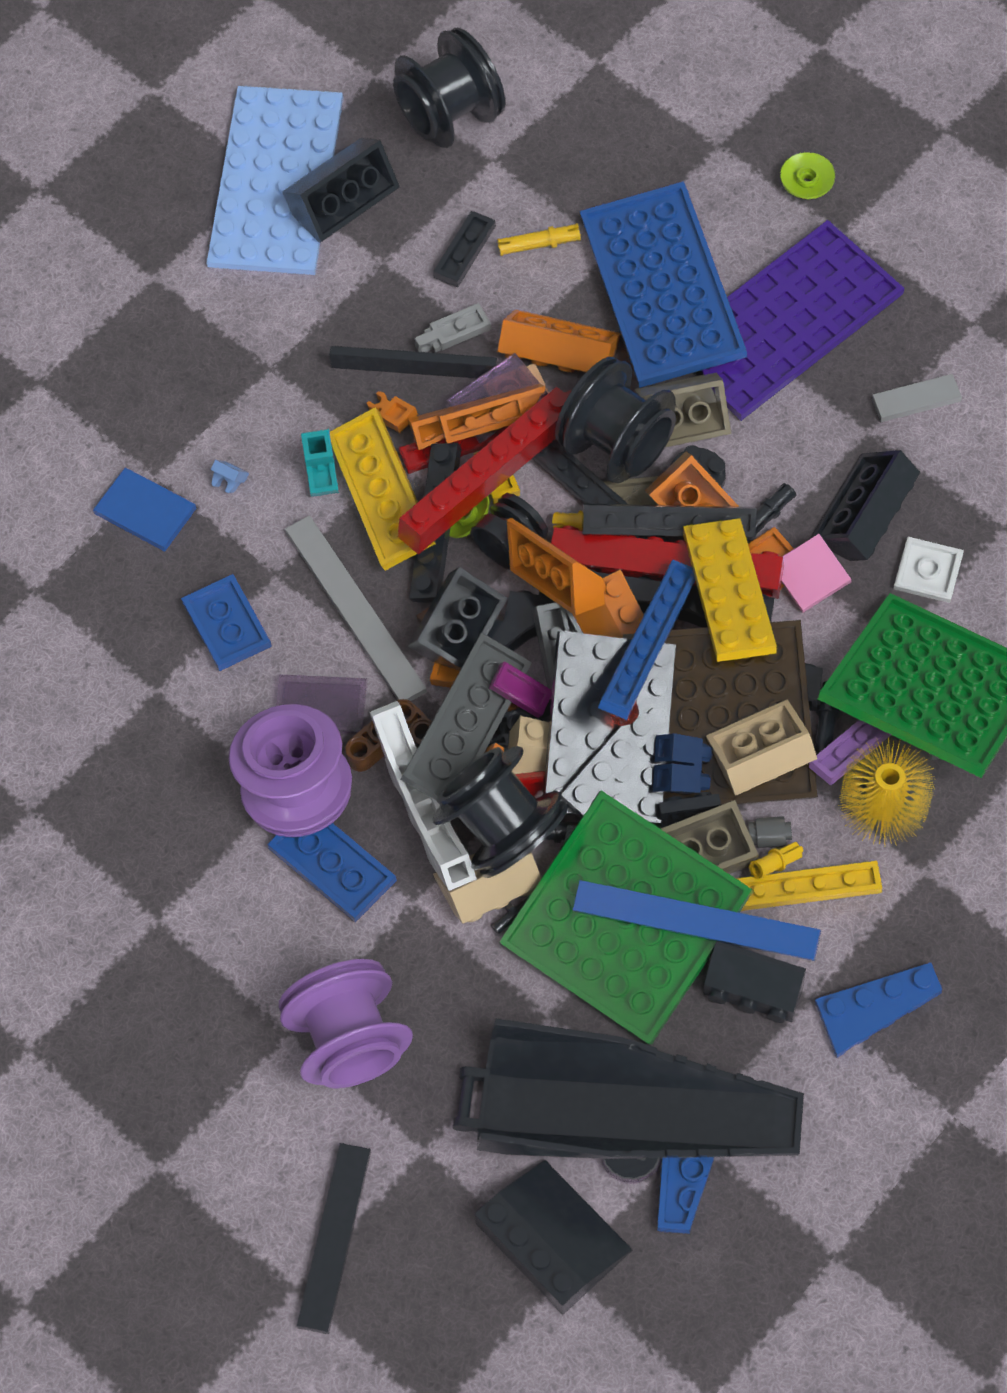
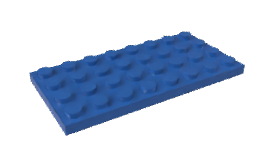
M684 181L580 211L581 220L639 388L747 357L746 347Z

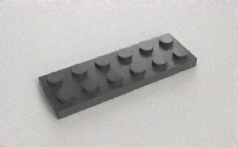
M481 633L400 780L437 801L438 795L445 786L471 762L484 754L511 701L489 689L500 663L505 661L527 674L532 662Z

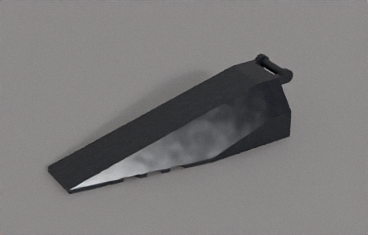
M495 1018L485 1069L469 1066L460 1068L459 1078L462 1080L458 1114L453 1120V1129L463 1132H477L478 1151L506 1155L599 1159L799 1156L804 1093L763 1080L758 1081L740 1073L732 1074L719 1070L717 1066L708 1063L703 1065L687 1060L685 1056L679 1054L674 1056L658 1051L656 1047L620 1036ZM474 1081L483 1082L479 1119L470 1118Z

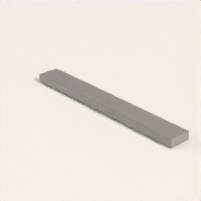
M309 515L285 528L287 536L396 699L412 701L427 693L425 685L311 516Z

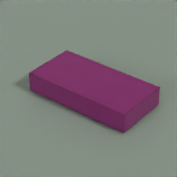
M505 661L500 663L489 689L537 718L543 716L552 696L551 689Z

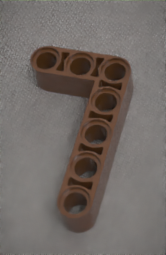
M406 699L397 700L403 714L410 716L406 719L415 746L418 748L422 739L417 737L420 734L426 733L432 721L411 701ZM373 721L354 735L346 744L348 764L354 771H366L385 756L379 738H376L377 732ZM360 751L366 753L365 756L359 758L353 756Z

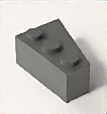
M558 603L532 608L546 684L551 690L557 632L583 633L573 614Z

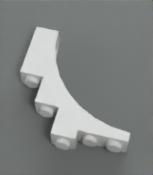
M398 701L371 711L370 715L385 755V762L392 782L403 798L410 821L422 839L430 864L448 891L476 880L474 869L471 868L469 855L460 842L450 821L442 825L433 824V816L440 806L439 803L400 780L417 750Z

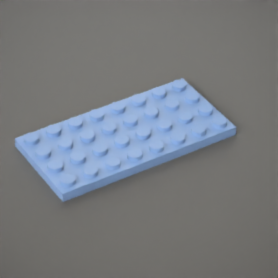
M238 86L207 258L208 267L307 275L316 274L320 242L292 216L282 191L334 156L343 93Z

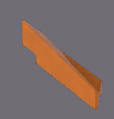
M540 383L408 418L417 448L421 450L444 438L448 444L510 426L537 403L541 394H544L545 387Z

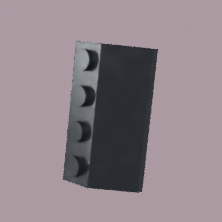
M361 137L282 191L292 216L318 242H322L400 188L381 140Z
M901 450L862 453L809 540L820 534L834 554L849 561L868 560L873 555L881 537L887 532L890 522L900 510L902 502L908 492L914 487V482L921 472Z

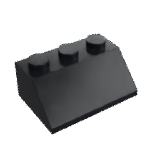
M458 567L446 577L410 640L408 647L432 662L460 671L477 638L481 633L487 636L508 598Z
M716 941L704 984V995H707L709 1000L717 1004L729 1002L738 1005V1009L745 1013L754 1014L757 1011L766 1014L768 1019L774 1022L784 1023L788 1021L792 1023L803 991L806 968Z

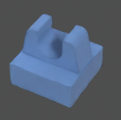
M215 460L211 468L214 471L212 485L219 487L225 479L227 481L225 492L227 493L235 492L240 483H244L249 475V472L222 460Z

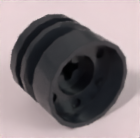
M511 493L502 494L498 502L491 506L490 514L483 515L471 528L472 538L479 549L490 559L510 570L507 519L513 518L542 538H545L548 533V528L541 515L525 500Z

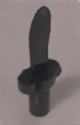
M530 895L517 906L509 902L504 907L507 913L491 925L497 934H500L512 924Z

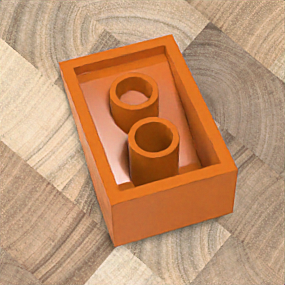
M687 451L645 489L658 505L739 507Z

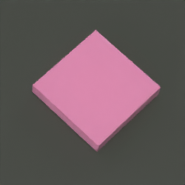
M817 534L783 556L784 570L782 583L802 613L851 583V578L820 534Z

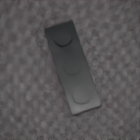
M471 210L434 269V278L458 288L495 229L496 220Z

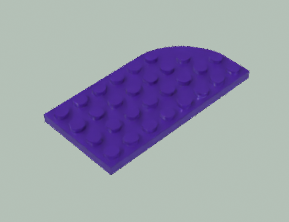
M827 220L727 297L746 347L747 357L700 370L701 375L717 373L723 379L727 408L742 421L902 296L904 287Z

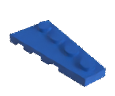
M927 963L815 999V1004L835 1056L838 1058L850 1048L867 1040L871 1035L883 1028L885 1029L905 1014L914 1011L940 995L942 987L932 963Z
M715 1157L662 1159L658 1231L690 1234Z

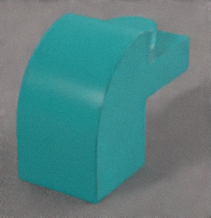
M329 429L301 433L311 497L339 493Z

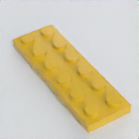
M375 407L330 431L333 451L380 565L386 571L417 554L397 536L399 518L418 501L382 416ZM435 541L431 543L427 548L435 545Z
M741 518L683 526V535L717 662L776 654L777 645Z

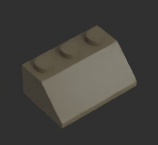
M717 373L634 389L635 393L645 400L661 390H670L674 393L676 398V423L666 447L731 434L724 383Z

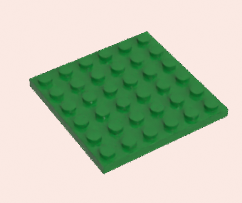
M889 593L820 690L818 700L982 778L1007 739V648Z
M601 790L499 943L637 1037L652 1045L712 955L716 941L575 912L573 907L579 881L740 913L754 891Z

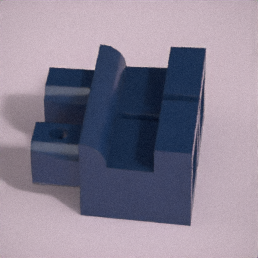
M675 733L656 735L655 762L675 764L654 765L653 792L691 794L700 793L702 790H709L711 777L709 774L701 773L702 762H709L712 758V747L703 744L702 738Z

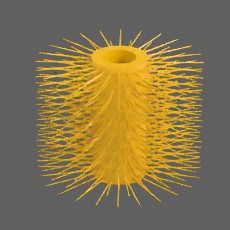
M889 738L887 758L885 757V752L884 757L882 754L883 764L875 750L874 756L877 759L878 765L874 757L872 760L870 759L869 753L867 757L865 755L864 757L866 760H870L872 765L868 764L869 761L865 763L859 759L856 760L866 767L863 768L857 765L851 768L857 771L848 775L851 777L847 779L849 781L843 782L848 784L847 786L849 787L842 788L846 789L843 790L846 792L842 793L849 794H841L848 795L842 796L846 797L843 799L850 798V800L845 801L854 804L838 805L846 806L842 808L852 809L853 807L858 811L855 814L858 816L856 818L864 814L861 818L855 820L854 824L862 820L859 823L861 824L867 818L864 824L866 823L868 826L871 821L872 825L869 828L871 831H873L877 820H879L878 830L881 821L880 838L884 828V847L886 821L887 836L889 827L892 833L891 823L892 826L894 824L898 834L899 832L901 833V827L905 826L902 820L903 822L907 821L909 824H913L914 822L909 819L912 817L916 820L920 818L918 817V810L922 808L920 806L924 805L927 808V805H925L927 803L922 802L928 799H922L931 797L927 794L932 793L928 791L933 790L925 789H932L929 787L933 786L926 785H934L919 782L918 779L925 780L931 778L921 775L916 776L915 773H922L920 770L916 771V768L907 774L905 773L906 770L914 767L913 765L906 767L911 759L908 762L905 760L902 764L903 757L899 756L895 764V756L894 763H892L893 747L891 754L889 750L888 763ZM863 771L865 772V774L868 773L870 777H868V775L865 777L863 774L861 775L860 773ZM860 778H861V779L864 778V780L867 779L869 782H867V781H866V782H865V781L863 782L862 780L860 781L859 779H860ZM911 779H912V780H913V779H917V780H918V781H916V782H914V783L911 782V781L907 782L908 780H911ZM864 784L868 788H862L860 785ZM851 789H854V790H856V791H858V792H860V790H861L862 792L865 791L867 794H860V793H857V792H855V791H853V790H851ZM906 791H915V793L909 794ZM858 796H859L860 798L864 797V798H866V799H864V800H863V799L858 800V799H856V798H858ZM911 796L915 801H909L905 797ZM904 802H906V803L908 802L910 805L912 804L913 806H912V807H910V806L908 807L907 805L904 804Z

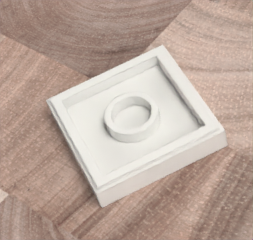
M907 537L894 590L950 603L964 550Z

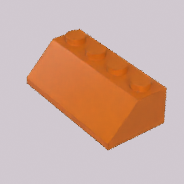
M515 309L503 319L497 352L505 353L506 358L520 360L522 357L531 359V363L535 365L547 366L548 364L557 365L561 371L574 372L579 370L586 373L600 360L615 356L621 333Z
M513 518L507 519L510 571L575 616L605 605L604 592L606 586L601 576Z
M619 570L603 578L606 586L604 592L605 605L576 616L573 615L583 634L623 638V634H634L644 614L622 571Z

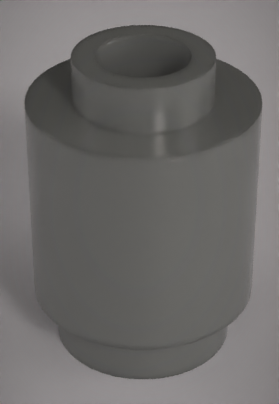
M784 816L756 818V821L748 822L749 834L754 845H758V848L786 846V840H792L791 822H785Z

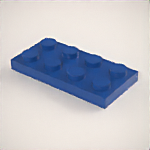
M333 823L318 832L301 837L276 835L267 844L269 850L355 923L397 881L396 876Z

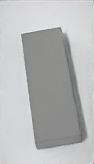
M953 374L872 395V401L880 422L958 403L962 399Z

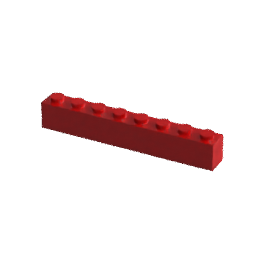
M555 387L399 518L397 537L417 554H420L555 439L556 423L568 395L558 387Z
M574 526L554 527L551 544L585 567L596 572L610 574L621 570L624 576L635 578L644 576L655 581H662L672 560L692 567L684 540L672 543L664 542L659 537L641 539L636 538L634 535L583 534L582 531H579ZM764 551L761 554L750 553L762 594L779 599L784 570L783 557L770 551Z

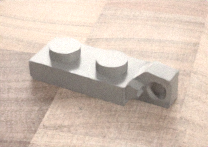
M477 303L430 323V327L424 330V334L414 338L415 348L418 352H429L433 349L435 352L445 350L491 330V323L480 304Z

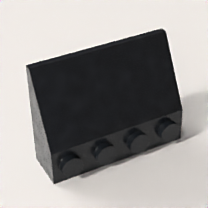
M546 1160L499 1191L475 1213L476 1225L562 1315L633 1251Z

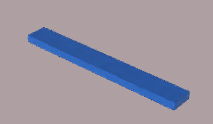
M675 560L671 561L600 701L599 709L627 720L696 581L692 567Z
M581 880L579 881L573 907L575 912L811 961L816 959L821 930Z

